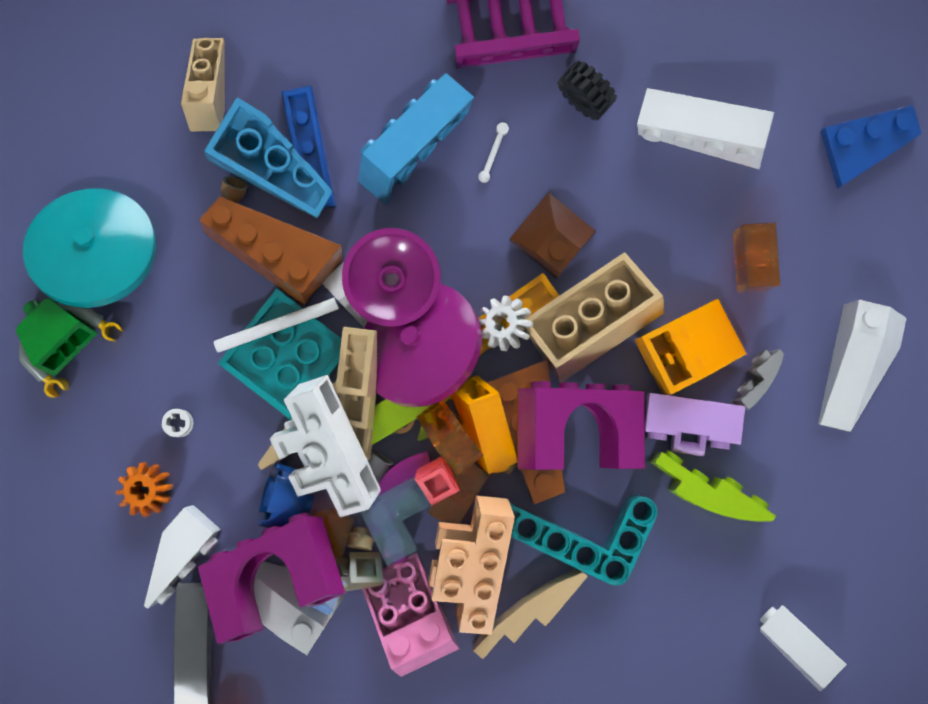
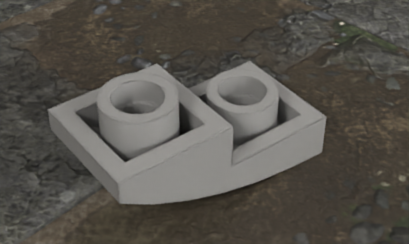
M780 349L769 352L764 350L752 359L751 362L754 365L747 370V373L754 379V382L750 379L736 390L739 395L732 400L735 405L746 406L745 410H750L766 393L774 381L783 360L784 353Z

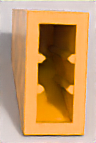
M478 375L468 378L451 396L478 464L488 474L503 472L510 465L518 463L500 394Z

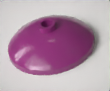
M384 228L368 233L353 245L343 264L342 285L348 302L364 319L381 326H402L419 319L433 305L440 288V267L433 250L419 236L403 229ZM389 274H395L398 277V282L395 285H388L386 283V277Z

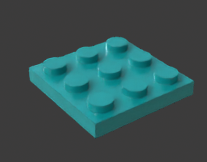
M276 288L245 329L303 308ZM316 318L228 349L218 364L292 420V416L283 399L299 384L325 375L329 377L339 364L342 338Z

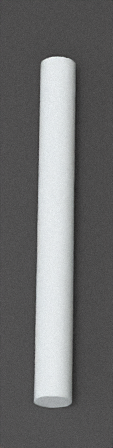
M334 297L215 340L214 346L216 351L220 353L338 310L339 307Z

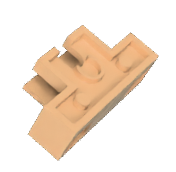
M476 495L471 525L438 522L435 545L436 549H440L438 560H432L428 579L429 586L433 587L431 600L456 603L455 613L458 629L461 633L492 634L515 519L509 499Z

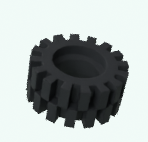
M576 61L557 83L559 90L563 92V97L568 98V103L574 105L578 112L582 111L583 116H589L591 120H599L617 98V95L614 94V88L609 87L611 83L608 80H604L602 78L604 75L600 72L597 73L593 66L588 67L586 62Z

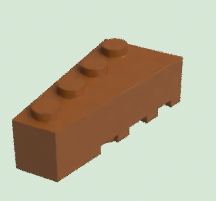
M548 359L488 382L500 394L517 460L518 389L531 388V382L534 381L550 382ZM519 469L530 499L534 504L565 493L562 469Z

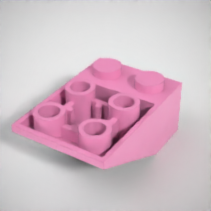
M417 553L408 556L406 561L397 564L393 563L383 568L382 585L362 589L391 670L400 677L459 649L440 602L431 600L433 587L429 586V578Z

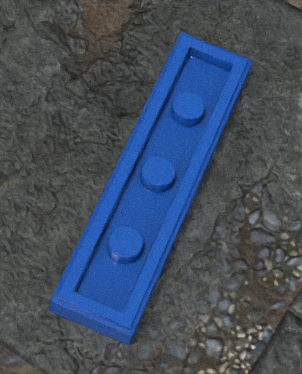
M312 86L281 91L293 148L332 189ZM333 192L323 209L336 207Z

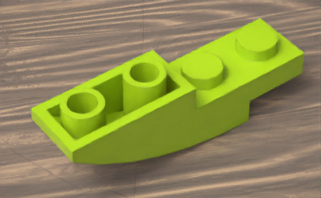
M669 450L665 454L655 451L649 460L651 464L674 479L667 490L695 506L739 520L764 522L773 521L776 515L767 510L770 506L767 502L756 495H752L751 498L741 492L743 486L728 476L725 480L714 477L710 484H707L710 479L694 468L690 472L681 466L683 460Z

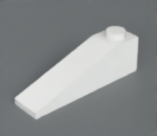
M263 561L254 580V595L262 624L305 655H308L346 595L339 596L330 615H327L313 607H299L292 579L285 565L280 566Z

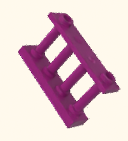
M446 0L447 4L457 3L462 42L455 45L456 69L576 53L580 42L578 28L569 29L566 27L562 0H549L554 29L551 32L540 34L535 31L531 0H518L523 34L510 38L505 35L500 0H488L493 38L480 42L474 38L469 1L476 0Z

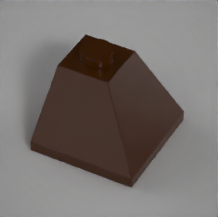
M548 192L509 240L557 279L596 231Z

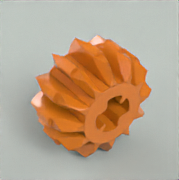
M147 462L139 463L137 468L134 466L128 467L126 469L128 476H120L117 479L124 488L117 489L115 494L124 495L125 498L120 502L119 506L126 507L130 505L129 514L132 516L140 512L142 517H149L152 511L155 513L163 511L162 503H169L171 501V497L165 491L172 490L174 487L173 484L165 485L164 482L170 474L168 472L159 474L160 465L153 464L149 468ZM141 486L149 487V493L141 492Z

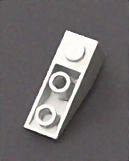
M194 505L183 508L162 532L144 604L147 609L157 603L163 605L175 592V589L172 587L179 578L182 580L186 579L196 568L195 559L201 553L206 555L218 542L215 536L221 529Z

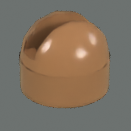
M226 176L222 180L220 193L223 198L236 203L243 199L248 186L246 182L237 177Z

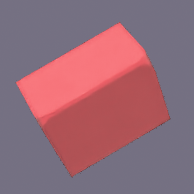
M444 456L416 470L415 481L431 506L460 491L448 461Z

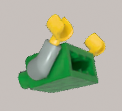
M50 298L44 299L42 302L31 300L23 307V312L27 317L16 328V333L20 339L19 361L38 382L43 381L45 383V394L55 398L60 395L55 391L54 383H57L64 391L69 389V383L64 378L54 379L51 375L56 376L98 334L95 328L97 327L101 330L102 336L106 340L116 342V340L108 335V330L113 326L124 332V329L117 323H107L103 320L104 316L92 308L67 306L59 302L57 303Z

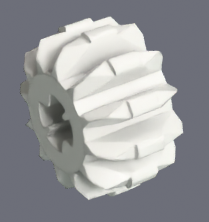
M503 296L501 302L495 298L490 299L491 310L485 307L481 308V312L487 315L486 319H479L481 326L486 327L481 332L482 338H489L488 346L495 348L499 345L500 350L507 351L510 344L516 349L520 347L519 337L526 340L529 339L528 333L523 331L524 328L533 327V322L524 320L531 312L528 308H522L523 302L521 300L515 299L511 301L509 296ZM504 318L510 323L507 329L501 324Z

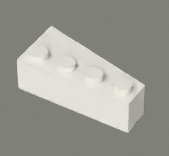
M647 88L637 122L638 135L649 141L666 142L760 169L774 112Z

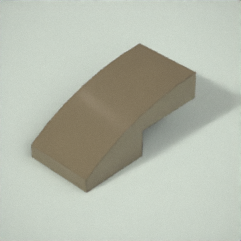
M349 552L348 557H335L341 580L345 582L343 586L345 591L370 588L383 584L381 552Z

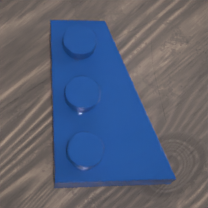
M913 105L828 126L820 131L837 189L922 134Z

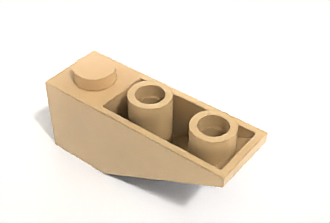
M199 38L192 41L181 106L190 132L216 131L223 121L225 111L224 38Z

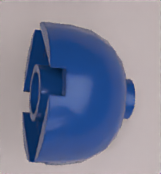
M278 462L273 465L272 469L278 471L275 478L268 476L259 506V512L265 513L264 520L257 519L258 526L266 528L273 526L282 527L289 523L288 519L300 513H310L314 495L297 496L288 477L294 470H297L294 467Z

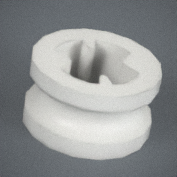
M171 409L163 416L162 428L169 436L184 437L193 429V418L186 410ZM180 414L181 420H185V427H179L181 430L179 432H176V427L170 424L171 419H176L175 415Z

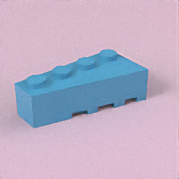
M447 73L438 81L433 79L425 87L423 95L418 100L412 99L405 106L402 112L403 115L397 120L391 119L384 126L382 135L378 139H370L363 146L360 152L362 156L358 182L386 205L392 198V188L398 182L403 186L411 177L410 174L417 165V160L419 159L424 163L437 146L435 140L438 138L443 142L469 113L474 96Z

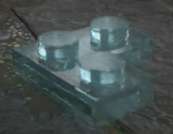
M415 476L378 495L369 510L360 512L387 566L417 551V547L403 520L431 506V504L415 481Z

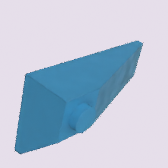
M238 97L204 150L208 161L316 219L333 192L311 165L293 148L288 139L284 138L266 114Z

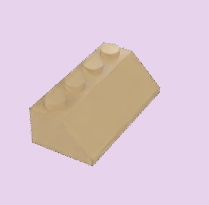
M624 252L524 319L533 322V327L524 329L543 360L548 359V367L562 383L663 315L664 299L659 290Z

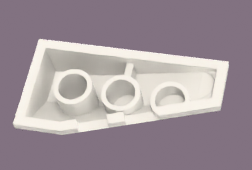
M856 300L843 305L818 421L819 425L851 432L901 347L906 317L891 307L863 300Z

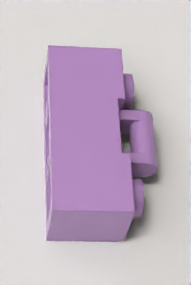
M645 393V432H648V438L664 441H667V435H672L671 452L704 456L706 440L711 441L710 447L730 450V444L741 445L746 406ZM681 434L697 435V442L681 441Z

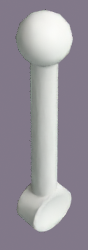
M502 122L497 125V136L484 170L478 174V179L482 183L490 180L489 172L501 140L503 136L507 135L509 130L506 123Z

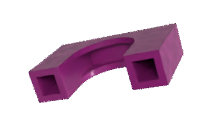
M534 381L531 382V388L518 389V469H564L565 425L570 414L580 405L592 413L599 428V468L645 469L644 391H631V385H612V390H605V384H586V389H578V383L569 382L559 383V388H551V382Z
M308 513L294 515L288 519V524L282 527L273 526L261 532V537L242 540L235 544L236 549L230 552L222 551L215 553L209 557V562L198 566L217 644L238 642L264 630L254 595V580L260 565L273 554L282 559L289 570L299 607L319 606L346 594L322 517L308 516Z

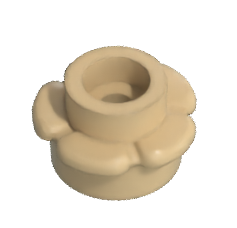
M354 527L353 532L346 534L348 537L347 546L351 548L372 551L373 543L377 542V538L372 537L370 529Z

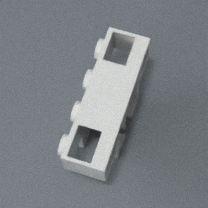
M328 375L299 384L283 399L293 420L284 423L286 430L277 432L270 438L279 459L297 452L304 465V468L294 470L288 476L297 496L327 489L340 517L369 510L381 489Z

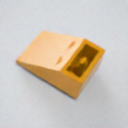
M715 299L634 340L662 395H671L747 354L719 299Z

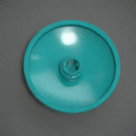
M83 189L55 199L45 206L33 219L23 242L24 265L30 278L38 288L48 297L61 304L79 308L104 306L129 295L140 286L149 274L157 252L156 234L145 211L131 198L107 189Z

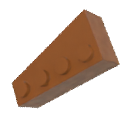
M219 197L199 219L206 236L303 306L306 305L343 260L342 245L223 197Z

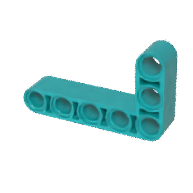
M638 494L628 497L603 547L510 502L515 516L511 537L610 585H622L629 578L656 520L657 506L651 499ZM638 502H644L647 507L646 514L641 518H635L633 515V508ZM532 519L535 523L532 533L524 535L518 532V524L521 520ZM626 531H631L634 537L632 544L628 547H621L619 543L620 536ZM552 533H561L563 535L561 546L554 549L548 547V537ZM582 547H590L592 551L590 559L586 562H579L576 558L578 550ZM619 561L620 571L614 576H608L606 574L608 563Z

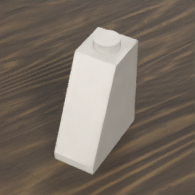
M783 605L778 610L771 607L760 619L764 624L760 628V632L819 691H822L847 665Z

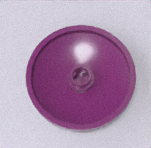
M440 284L438 295L430 309L414 322L402 326L388 327L377 325L367 320L364 327L367 330L377 331L376 392L388 401L400 406L424 407L440 402L452 395L471 375L481 351V325L474 308L459 292L443 284Z

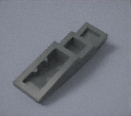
M178 583L176 586L174 622L175 704H211L210 680L213 675L211 646L214 641V629L202 583Z

